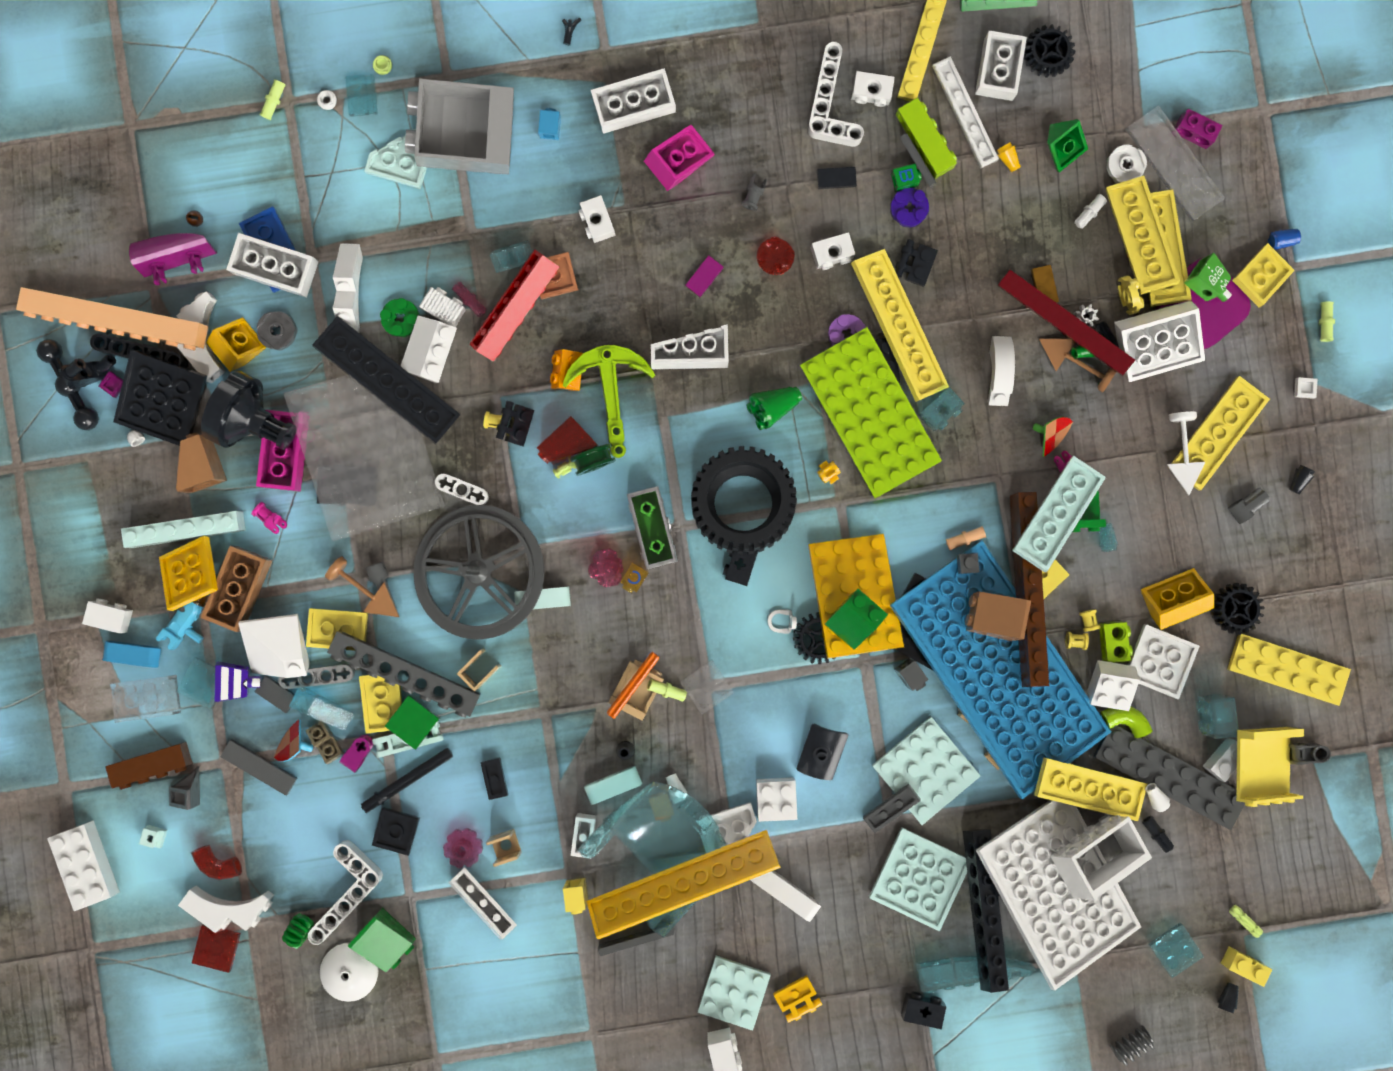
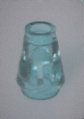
M1106 523V527L1100 528L1099 547L1101 552L1116 551L1119 544L1112 523Z

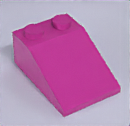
M689 125L653 148L644 162L665 189L669 191L715 154L695 128Z

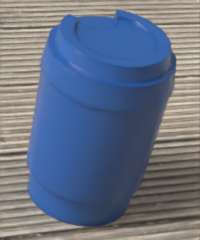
M1299 229L1271 232L1268 243L1274 250L1294 246L1301 242V233Z

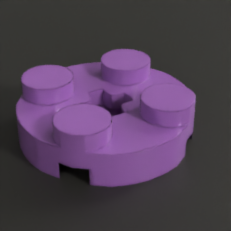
M841 315L829 327V341L834 346L845 340L842 333L843 330L849 329L851 330L850 333L854 335L866 328V326L854 315Z

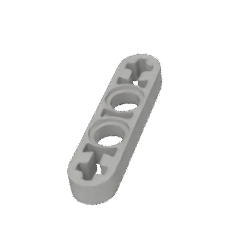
M349 664L308 669V673L312 675L310 683H305L303 676H298V681L290 682L289 685L288 682H284V677H279L278 682L284 689L342 683L352 680L355 676V670L348 666ZM344 668H346V671H350V675H347V678H345V675L336 676V672H342ZM324 670H328L331 673L329 681L323 680L321 676Z

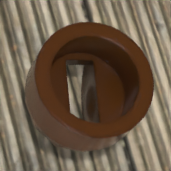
M193 210L187 213L186 220L191 226L198 227L203 223V216L198 211ZM191 216L198 217V220L192 219Z

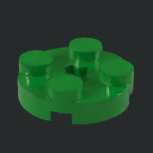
M403 298L389 301L380 312L383 328L390 335L396 337L410 336L417 316H420L416 306ZM398 314H400V315L404 314V315H405V316L403 317L404 322H402V323H401L400 321H397V322H396V318H397V315H398Z

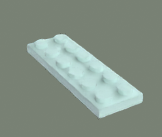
M1072 456L1012 551L1043 572H1047L1106 477L1075 456Z

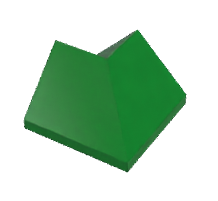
M1075 119L1050 124L1047 144L1056 170L1060 173L1086 152L1088 146L1080 120Z

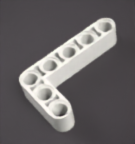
M830 42L826 45L808 133L814 139L855 147L861 143L864 135L863 128L858 124L828 118L842 55L841 45L837 42ZM835 51L837 56H830L828 52ZM830 69L833 71V74L827 75L824 70ZM827 88L830 92L824 94L820 89ZM818 106H823L826 109V111L819 112L816 108ZM818 124L822 129L816 131L812 126ZM833 128L839 129V130H840V134H838V135L833 134V133L831 132V129H833ZM850 133H857L859 135V138H852L850 136Z
M349 840L338 844L334 848L333 854L336 860L357 881L309 931L308 940L314 945L321 944L383 878L381 869ZM342 846L347 848L348 855L342 854L340 850ZM354 861H361L362 868L356 867ZM373 873L376 876V881H371L368 874ZM355 888H361L363 895H358L355 892ZM343 901L349 904V909L343 908ZM329 916L335 917L336 923H331ZM320 930L323 937H318L315 931Z

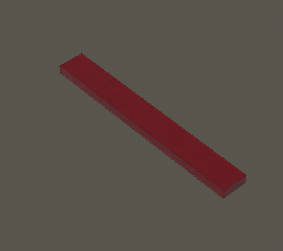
M1009 270L998 284V287L1121 376L1135 362V359L1013 271Z

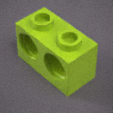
M1127 622L1100 623L1099 634L1102 661L1112 663L1131 661L1130 656L1133 654L1132 646L1129 645L1131 630ZM1115 627L1119 630L1117 637L1112 635V630ZM1119 646L1121 653L1116 657L1114 649Z

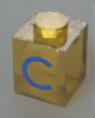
M632 563L620 582L623 584L622 588L631 594L633 591L637 593L649 572Z

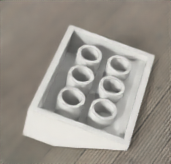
M1191 300L1114 322L1119 348L1135 359V362L1126 372L1129 382L1205 361L1199 308Z

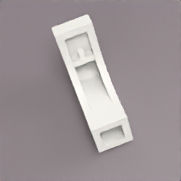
M992 336L989 351L992 362V378L988 404L1008 406L1009 397L1012 394L1014 385V345L1012 337Z

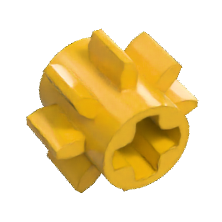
M826 460L818 466L820 470L817 471V474L824 484L828 481L832 484L839 479L837 475L841 472L833 461L828 463Z

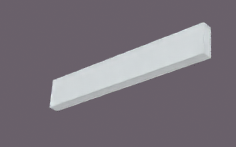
M951 56L933 64L932 67L980 169L998 161L999 158Z

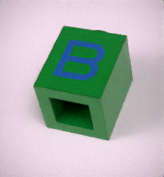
M916 164L893 169L891 178L895 193L905 188L918 187L920 180H922L920 170L916 168Z

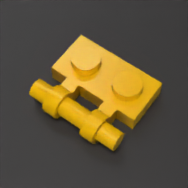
M807 975L773 993L782 1012L790 1009L791 1013L785 1015L788 1023L801 1019L802 1015L810 1011L812 1013L817 1010V1007L823 1005L820 998L811 1000L810 997L817 993ZM803 1001L806 1002V1005L798 1009L795 1007L797 1004Z

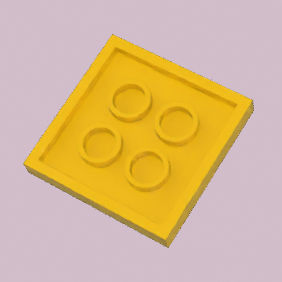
M199 537L159 557L167 610L174 611L218 590L209 537Z

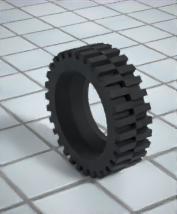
M739 446L737 451H734V447L728 448L727 453H724L722 450L718 452V457L715 458L713 455L709 458L708 464H703L702 471H698L696 481L693 482L691 505L696 526L698 529H701V534L708 538V542L717 544V548L720 550L725 548L728 553L737 551L738 555H743V552H748V555L754 554L756 550L762 552L765 547L768 546L770 548L774 545L775 541L778 542L791 525L797 504L796 487L793 486V477H789L790 472L787 468H783L781 460L776 462L774 460L775 456L771 453L769 456L765 455L766 451L760 449V452H756L755 447L750 446L749 450H744V446ZM750 476L761 481L767 487L772 499V509L766 521L757 528L746 531L736 530L724 524L718 517L715 509V496L720 486L730 478Z

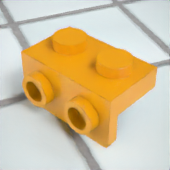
M564 349L554 352L552 356L553 371L550 375L552 389L560 388L580 391L581 374L571 381L566 388L563 387V381L571 364L583 354L582 352Z

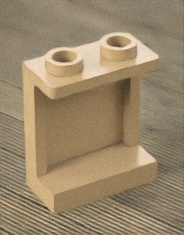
M636 659L634 662L630 660L608 702L612 705L643 664ZM652 668L622 710L643 721L656 695L655 692L647 690V684L650 679L662 683L664 680L661 677L662 673Z

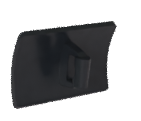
M815 723L812 724L796 768L797 771L813 778L832 780L849 735L846 732L833 731Z

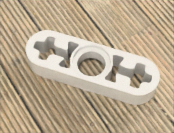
M440 474L435 479V485L439 490L473 504L485 505L489 500V494L485 489L450 475ZM447 477V482L454 484L453 492L450 491L452 487L445 485L442 488L440 480H444ZM460 484H464L467 487V492L464 495L457 493V487ZM471 488H474L472 491L474 493L480 494V492H483L484 500L477 502V498L474 496H470V499H468L467 497L471 494Z

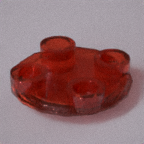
M776 236L764 241L757 250L758 265L763 271L771 275L784 274L791 268L794 262L795 252L788 242Z

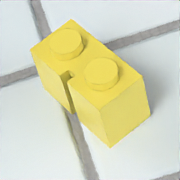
M585 878L566 880L563 887L566 912L580 914L583 912L582 910L586 909L588 895Z
M1230 946L1221 961V964L1227 969L1263 987L1272 972V969L1264 963Z

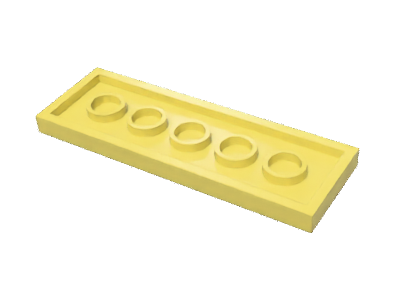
M1145 176L1106 187V193L1134 277L1139 282L1140 295L1179 284L1180 279Z
M1172 189L1150 193L1180 279L1179 284L1148 292L1150 306L1189 301L1192 298L1190 288L1184 283L1188 278L1174 191Z
M1240 376L1235 378L1188 441L1189 463L1205 462L1194 485V488L1198 491L1203 489L1270 400V398ZM1183 449L1171 464L1184 463Z
M1244 634L1237 636L1227 670L1340 706L1351 669Z
M1044 757L1034 795L1114 816H1129L1131 820L1138 821L1146 792L1145 787L1148 784Z

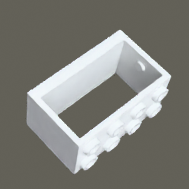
M1120 815L1102 816L1097 824L1085 828L1084 833L1072 837L1070 843L1058 847L1055 850L1056 853L1050 856L1072 897L1095 900L1152 858L1130 817ZM1113 833L1123 852L1086 878L1076 859Z

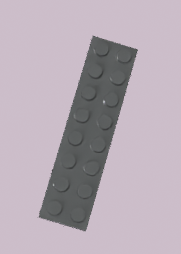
M1119 726L1110 728L1111 733L1102 739L1093 757L1146 784L1155 783L1169 798L1232 830L1245 805V802L1236 801V789L1147 741L1135 738L1132 733Z

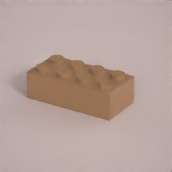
M230 546L216 578L218 590L210 593L201 618L234 632H241L238 623L239 621L249 620L273 560L239 546Z

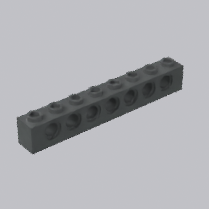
M340 630L336 632L327 653L331 654L330 658L338 662L342 660L349 662L348 666L351 668L367 670L366 674L374 678L380 676L385 679V683L392 686L398 684L403 687V691L410 694L416 692L420 694L421 699L428 702L431 700L438 702L437 706L446 710L448 708L456 710L455 714L464 718L471 716L481 695L463 685ZM348 646H352L355 649V655L352 657L346 654ZM365 654H370L373 657L372 664L364 662ZM383 662H388L391 665L390 672H384L381 669ZM401 670L409 673L408 680L400 679L399 672ZM419 678L426 680L427 686L425 688L417 686ZM435 687H443L445 690L444 695L437 696L434 692ZM459 694L462 697V703L455 704L452 701V696Z

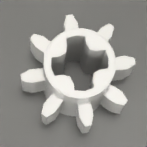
M1092 304L1088 305L1087 308L1081 305L1079 306L1080 311L1074 312V315L1089 327L1093 326L1092 321L1099 320L1096 317L1098 310H1094ZM1088 314L1089 318H1084L1083 315Z

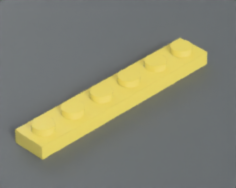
M947 0L926 1L897 98L911 102L918 97Z

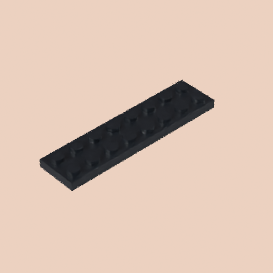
M338 316L312 344V347L435 445L460 416L456 410Z

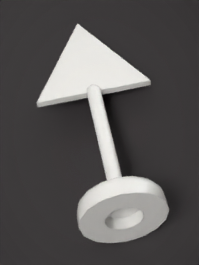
M1195 411L1169 414L1171 422H1181L1184 463L1167 464V466L1188 496L1205 462L1189 463L1186 421H1192L1197 418V412Z

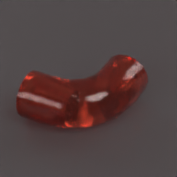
M210 845L202 846L191 852L198 869L209 878L223 880L239 876L242 873V866L237 857L219 860L214 856Z

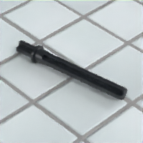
M449 748L444 749L380 792H374L372 797L361 803L362 810L367 814L377 806H383L385 801L453 758L451 750Z

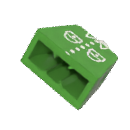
M1215 253L1199 260L1184 282L1185 285L1205 301L1218 297L1222 302H1225L1232 295L1226 289L1231 276Z

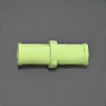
M274 79L269 94L265 96L266 101L259 114L260 116L268 120L272 119L276 106L281 102L279 99L286 86L284 83Z
M1334 302L1320 303L1321 319H1319V325H1321V342L1334 340Z
M650 679L647 684L648 691L662 694L664 698L671 697L683 702L687 695V690L674 687L668 682L665 684Z

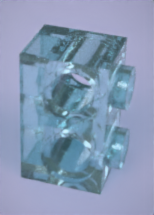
M529 240L492 251L490 257L496 273L524 265L532 254Z

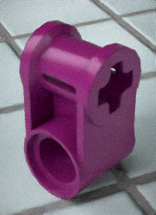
M361 735L344 753L339 763L356 773L373 748V738L369 735ZM362 741L365 742L364 748L361 747Z

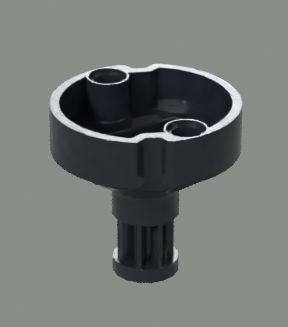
M239 370L230 373L225 381H221L215 388L206 404L201 421V432L204 438L224 448L231 447L236 442L252 434L258 438H266L276 443L278 448L285 450L292 443L297 431V427L294 424H286L274 418L272 413L263 409V385L261 381Z

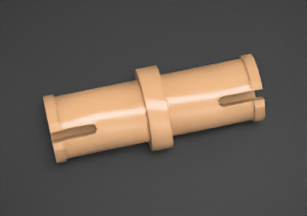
M981 526L968 532L963 531L960 535L946 539L949 550L963 545L969 546L971 542L986 538V533Z

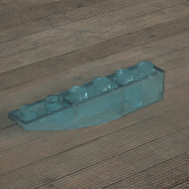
M977 956L951 957L915 964L919 988L922 992L928 994L936 992L937 989L953 990L955 986L963 985L964 987H970L974 983L980 982ZM1006 958L1008 980L1012 979V976L1028 977L1032 975L1031 973L1037 972L1032 963Z

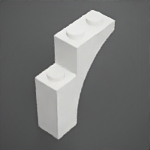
M340 244L333 274L336 287L333 311L335 318L337 316L360 333L358 295L363 256L360 244Z
M206 291L198 294L195 297V301L190 305L182 307L180 313L176 315L179 319L198 322L208 326L204 349L188 350L183 348L184 345L178 344L177 348L197 372L207 375L206 382L213 383L226 370L219 363L211 348L206 344L209 338L210 315L217 302L215 297Z
M195 886L187 892L178 906L215 933L221 928L224 930L231 921L246 931L251 926L254 928L261 920L260 914L263 911L266 912L272 905L271 899L274 894L267 891L250 900L228 901L214 897L198 886Z

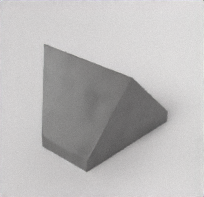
M199 767L174 786L169 787V806L189 810L200 805Z

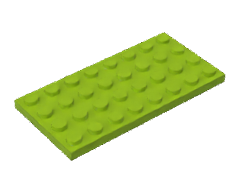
M868 327L800 365L874 499L942 461Z

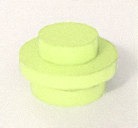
M380 55L374 59L373 68L379 75H386L392 70V62L387 56Z

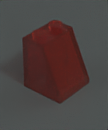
M570 416L537 449L540 451L538 453L539 457L547 464L551 462L554 465L598 447V444Z

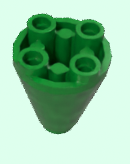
M797 387L755 392L749 396V403L746 406L748 412L754 415L758 429H768L798 405L799 401L802 400V395Z

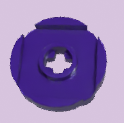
M905 188L897 192L890 205L892 218L903 227L919 225L929 212V202L925 193L915 188ZM908 203H911V205H914L915 207L914 209H912V212H909L908 209H905V206H907Z

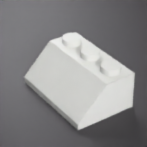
M417 316L401 367L409 374L438 383L457 328L437 320Z

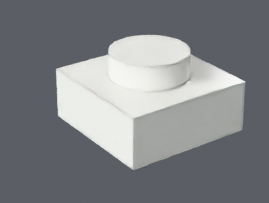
M1295 378L1294 397L1316 398L1318 379Z

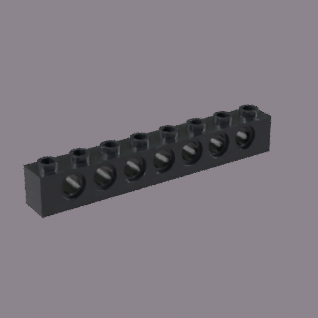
M991 829L963 831L980 990L990 993L1009 991L998 891L976 852V849L992 839Z

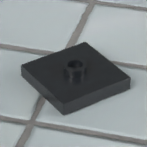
M383 807L372 846L409 856L420 817Z

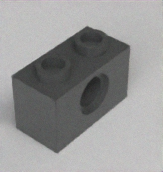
M908 658L894 668L905 686L912 691L915 689L916 691L921 690L926 686L925 682L929 680L913 659Z

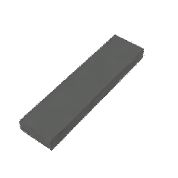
M234 740L228 742L220 756L286 796L298 779Z
M669 923L599 944V955L604 956L674 935V925Z

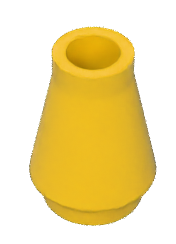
M1011 142L997 149V156L1008 167L1010 172L1021 167L1015 146H1012Z

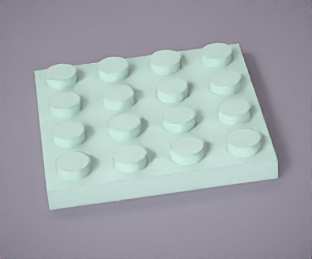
M931 716L872 765L894 793L908 784L912 787L921 801L911 807L909 811L921 825L925 824L980 777V774Z
M901 827L869 898L940 931L967 874L966 858Z

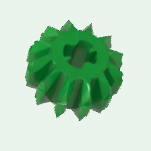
M300 913L294 916L282 936L283 942L296 949L302 946L308 937L309 931L314 926L313 920Z

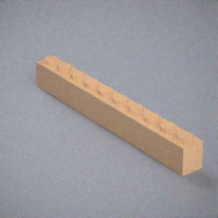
M23 287L20 289L16 310L24 312L23 316L36 319V315L41 316L42 320L49 322L57 319L59 320L58 323L71 326L72 322L77 323V327L89 329V326H92L95 331L106 333L107 330H112V334L124 336V333L130 334V338L142 340V337L148 338L147 341L158 344L160 340L166 341V345L173 347L181 344L184 345L183 348L193 351L196 348L204 349L208 326L198 322Z

